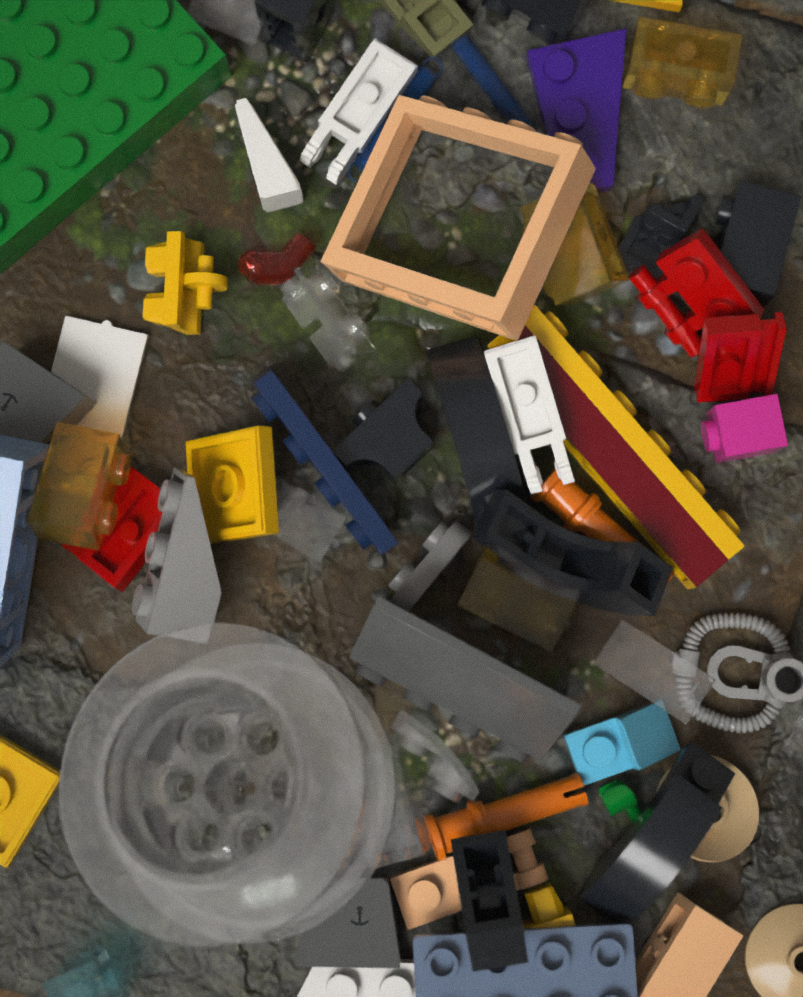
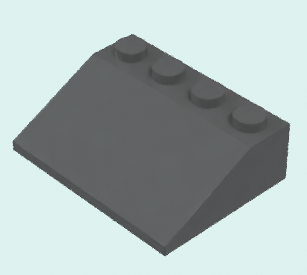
M379 596L349 657L359 663L355 670V673L381 687H383L387 678L406 688L401 698L427 712H430L434 704L453 713L448 722L449 724L477 738L481 729L500 739L495 749L523 764L528 754L541 760L577 716L582 706Z

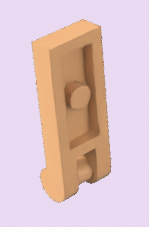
M531 827L506 834L509 853H512L517 870L513 871L516 890L530 888L547 881L549 878L543 863H537L532 849V845L536 841ZM453 853L447 855L444 861L438 862L436 859L390 876L408 930L462 911Z

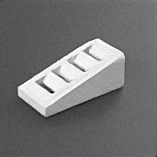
M247 98L236 100L235 108L263 210H266V213L303 203L299 181L254 107Z

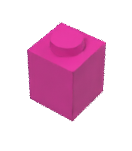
M778 394L715 405L706 412L707 420L701 422L704 447L707 452L713 451L716 463L775 453L788 446Z

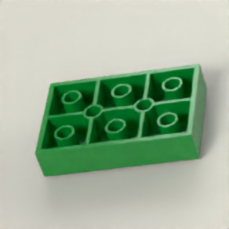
M0 0L1 274L232 77L226 54L177 0Z

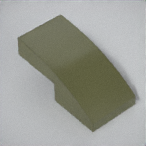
M378 0L404 31L432 58L439 55L474 26L455 0Z

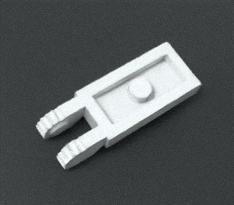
M374 39L318 120L319 127L301 153L299 161L309 168L313 166L322 156L331 136H334L345 145L330 164L326 178L336 185L339 184L348 172L352 162L355 161L357 154L363 153L362 151L366 149V145L370 143L369 141L379 130V126L383 124L382 122L391 112L398 95L404 93L406 87H408L417 74L418 65L379 40Z
M536 336L484 351L514 455H519L530 494L543 491L539 467L535 465L531 450L551 444L555 457V469L563 485L575 482L563 440H566V435Z

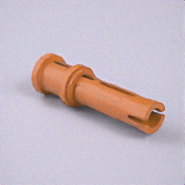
M556 469L543 481L541 485L543 491L532 494L530 497L534 503L541 501L564 521L563 528L575 533L579 531L586 537L602 541L639 542L600 508L602 502L596 493H586L575 482L563 485L562 480L558 478ZM672 570V573H671V575H670V578H669L668 582H669V581L672 579V577L674 576V574H675V571H674V570Z
M575 772L570 776L484 805L481 800L476 801L472 799L466 802L465 808L439 817H435L432 813L424 815L426 830L437 861L446 860L447 854L452 852L451 839L502 830L507 831L580 806H587L588 797L586 792L577 791L564 796L566 792L584 787L580 775Z

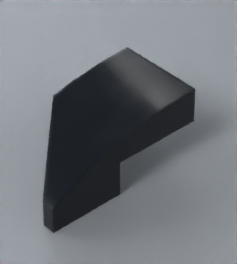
M697 195L689 197L687 202L662 207L661 203L647 206L643 215L635 217L613 255L609 266L629 276L635 269L645 265L655 279L661 276L663 271L656 264L660 253L683 239L705 198Z

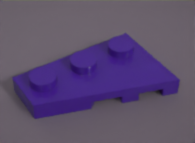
M626 28L527 51L526 60L545 135L553 137L555 133L560 132L577 138L583 143V149L596 168L583 197L611 191L614 184Z

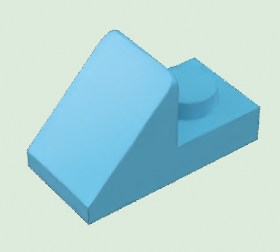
M663 700L655 701L563 734L575 771L580 775L584 786L632 768L636 770L644 769L681 750Z

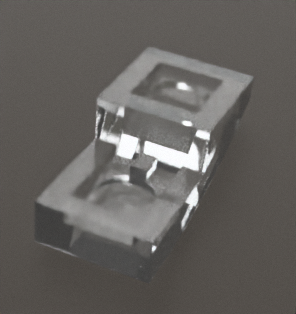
M623 620L620 621L593 662L594 665L686 725L715 682L714 678Z

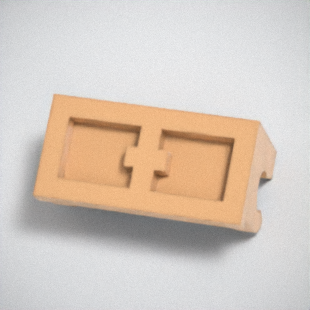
M677 892L635 960L638 997H707L743 938V935Z

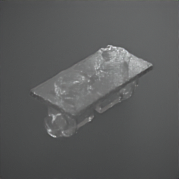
M297 267L294 272L298 278L293 277L280 287L284 294L282 298L283 303L290 310L302 329H307L318 319L323 325L309 338L329 367L335 365L338 371L342 372L356 362L352 353L358 355L370 353L376 349L368 339V336H370L368 326L357 313L347 310L337 296L340 294L339 286L325 270H319L317 267Z

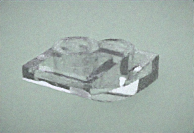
M401 708L390 727L399 733L395 743L423 758L427 749L435 753L426 770L427 775L435 779L431 786L433 790L456 803L460 802L463 795L475 801L479 790L458 756L432 729Z

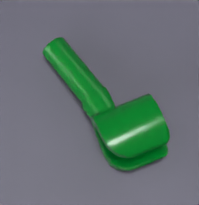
M615 780L598 789L599 795L610 816L626 811L629 819L635 824L642 815L634 793L625 782Z

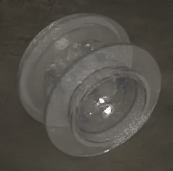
M199 624L162 634L140 645L116 663L102 677L86 698L75 718L62 758L59 787L61 820L70 852L82 877L94 894L112 912L138 930L158 939L192 946H223L235 943H266L283 940L315 928L336 915L361 891L376 870L389 841L396 813L397 773L388 735L372 704L361 690L337 669L305 653L286 640L257 628L237 624ZM221 725L225 732V741L217 752L211 753L207 744L208 736L215 727ZM274 726L279 734V742L272 752L265 755L260 747V738L267 728ZM191 773L195 779V790L188 800L183 801L179 795V784L185 775ZM287 782L286 796H284V787ZM254 783L256 785L255 794L242 797V786ZM214 822L219 830V840L214 849L208 852L202 843V833L208 824ZM268 823L272 831L262 844L256 848L255 834L258 828Z

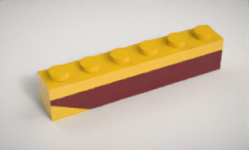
M534 305L518 341L532 336L537 338L566 435V440H563L565 449L654 552L673 567L674 575L687 590L697 588L745 546L737 537L741 533L740 528L724 510L719 509L715 512L702 496L706 493V490L693 473L687 469L680 472L667 457L672 452L664 439L652 429L646 433L633 418L637 411L630 400L619 390L612 393L599 379L603 373L596 361L584 350L578 354L566 341L565 337L568 336V331L562 322L552 312L548 311L543 314ZM499 335L487 345L486 350L506 345L516 340Z

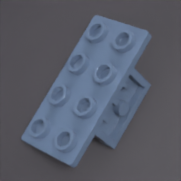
M626 922L524 928L528 963L474 972L472 971L465 932L421 934L413 937L416 997H638L633 928Z

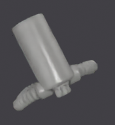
M727 612L724 614L718 613V615L714 613L712 617L707 615L706 619L701 617L700 621H695V626L691 625V631L687 632L688 637L684 638L686 643H683V648L685 649H679V651L674 653L672 672L679 676L677 688L680 690L677 691V694L680 695L679 701L683 702L681 706L686 708V713H690L691 717L694 718L696 716L695 719L697 721L701 720L702 723H706L708 726L712 724L713 728L717 727L719 730L723 728L725 732L729 730L731 733L736 731L738 734L741 731L743 733H747V731L752 733L754 729L759 731L760 727L765 728L766 724L770 725L772 720L777 719L776 715L780 714L779 709L786 707V702H796L803 698V663L793 659L794 656L791 655V652H788L790 647L787 646L788 640L784 639L785 634L781 633V630L776 628L775 624H771L769 620L765 621L763 617L759 619L757 615H754V617L752 614L746 615V613L740 615L738 612L735 614L733 612L730 614ZM729 626L730 628L735 627L737 629L740 627L744 629L746 627L747 630L751 628L752 631L755 630L760 632L761 635L764 634V637L775 648L774 652L776 654L770 655L741 646H726L716 651L710 658L707 666L708 680L719 694L729 698L765 700L768 702L765 705L766 708H763V711L756 713V715L746 718H731L729 715H721L719 712L715 714L714 710L706 709L694 697L693 689L691 688H693L692 678H696L700 657V652H697L700 645L699 641H701V637H704V634L714 630V628L723 629L725 627L727 629ZM729 656L745 658L747 663L752 661L762 663L759 688L748 689L746 685H743L741 688L726 686L718 676L720 663Z

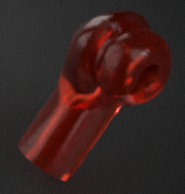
M296 232L280 252H258L255 249L245 251L239 258L238 269L249 282L256 285H283L294 277L316 247L305 236Z

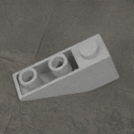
M174 467L171 480L166 479L160 489L158 510L162 512L158 532L153 531L146 544L145 562L149 564L145 583H139L136 587L132 602V613L136 615V622L147 634L209 644L222 592L195 478L183 469Z

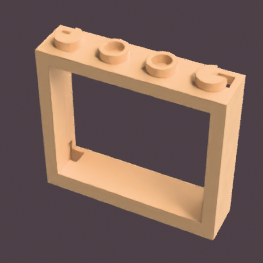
M398 95L320 262L342 282L518 341L596 168L583 149V143L571 135L558 132L552 137L537 133L534 128L518 120H509L507 124L491 120L489 116L473 108L466 107L460 112L447 108L442 102L429 96H421L417 100ZM422 130L554 167L495 297L364 255Z

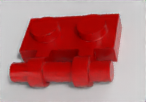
M703 228L660 253L656 264L663 271V275L655 279L648 268L642 265L635 269L628 277L639 291L636 296L646 310L653 309L666 326L664 330L666 336L674 345L680 344L689 357L699 354L701 337L696 331L703 328L704 318L758 314L761 319L765 310ZM678 291L692 310L682 314L669 295Z

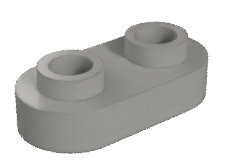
M458 520L451 527L441 522L422 545L429 553L415 568L408 562L389 584V587L396 592L390 602L409 612L473 533Z

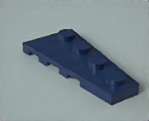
M263 368L248 379L257 391L250 398L269 423L277 418L289 435L282 441L298 463L302 466L309 460L321 476L314 484L329 505L334 508L341 503L351 516L352 520L345 526L361 548L365 550L372 545L377 552L383 555L397 545L399 542L271 369Z

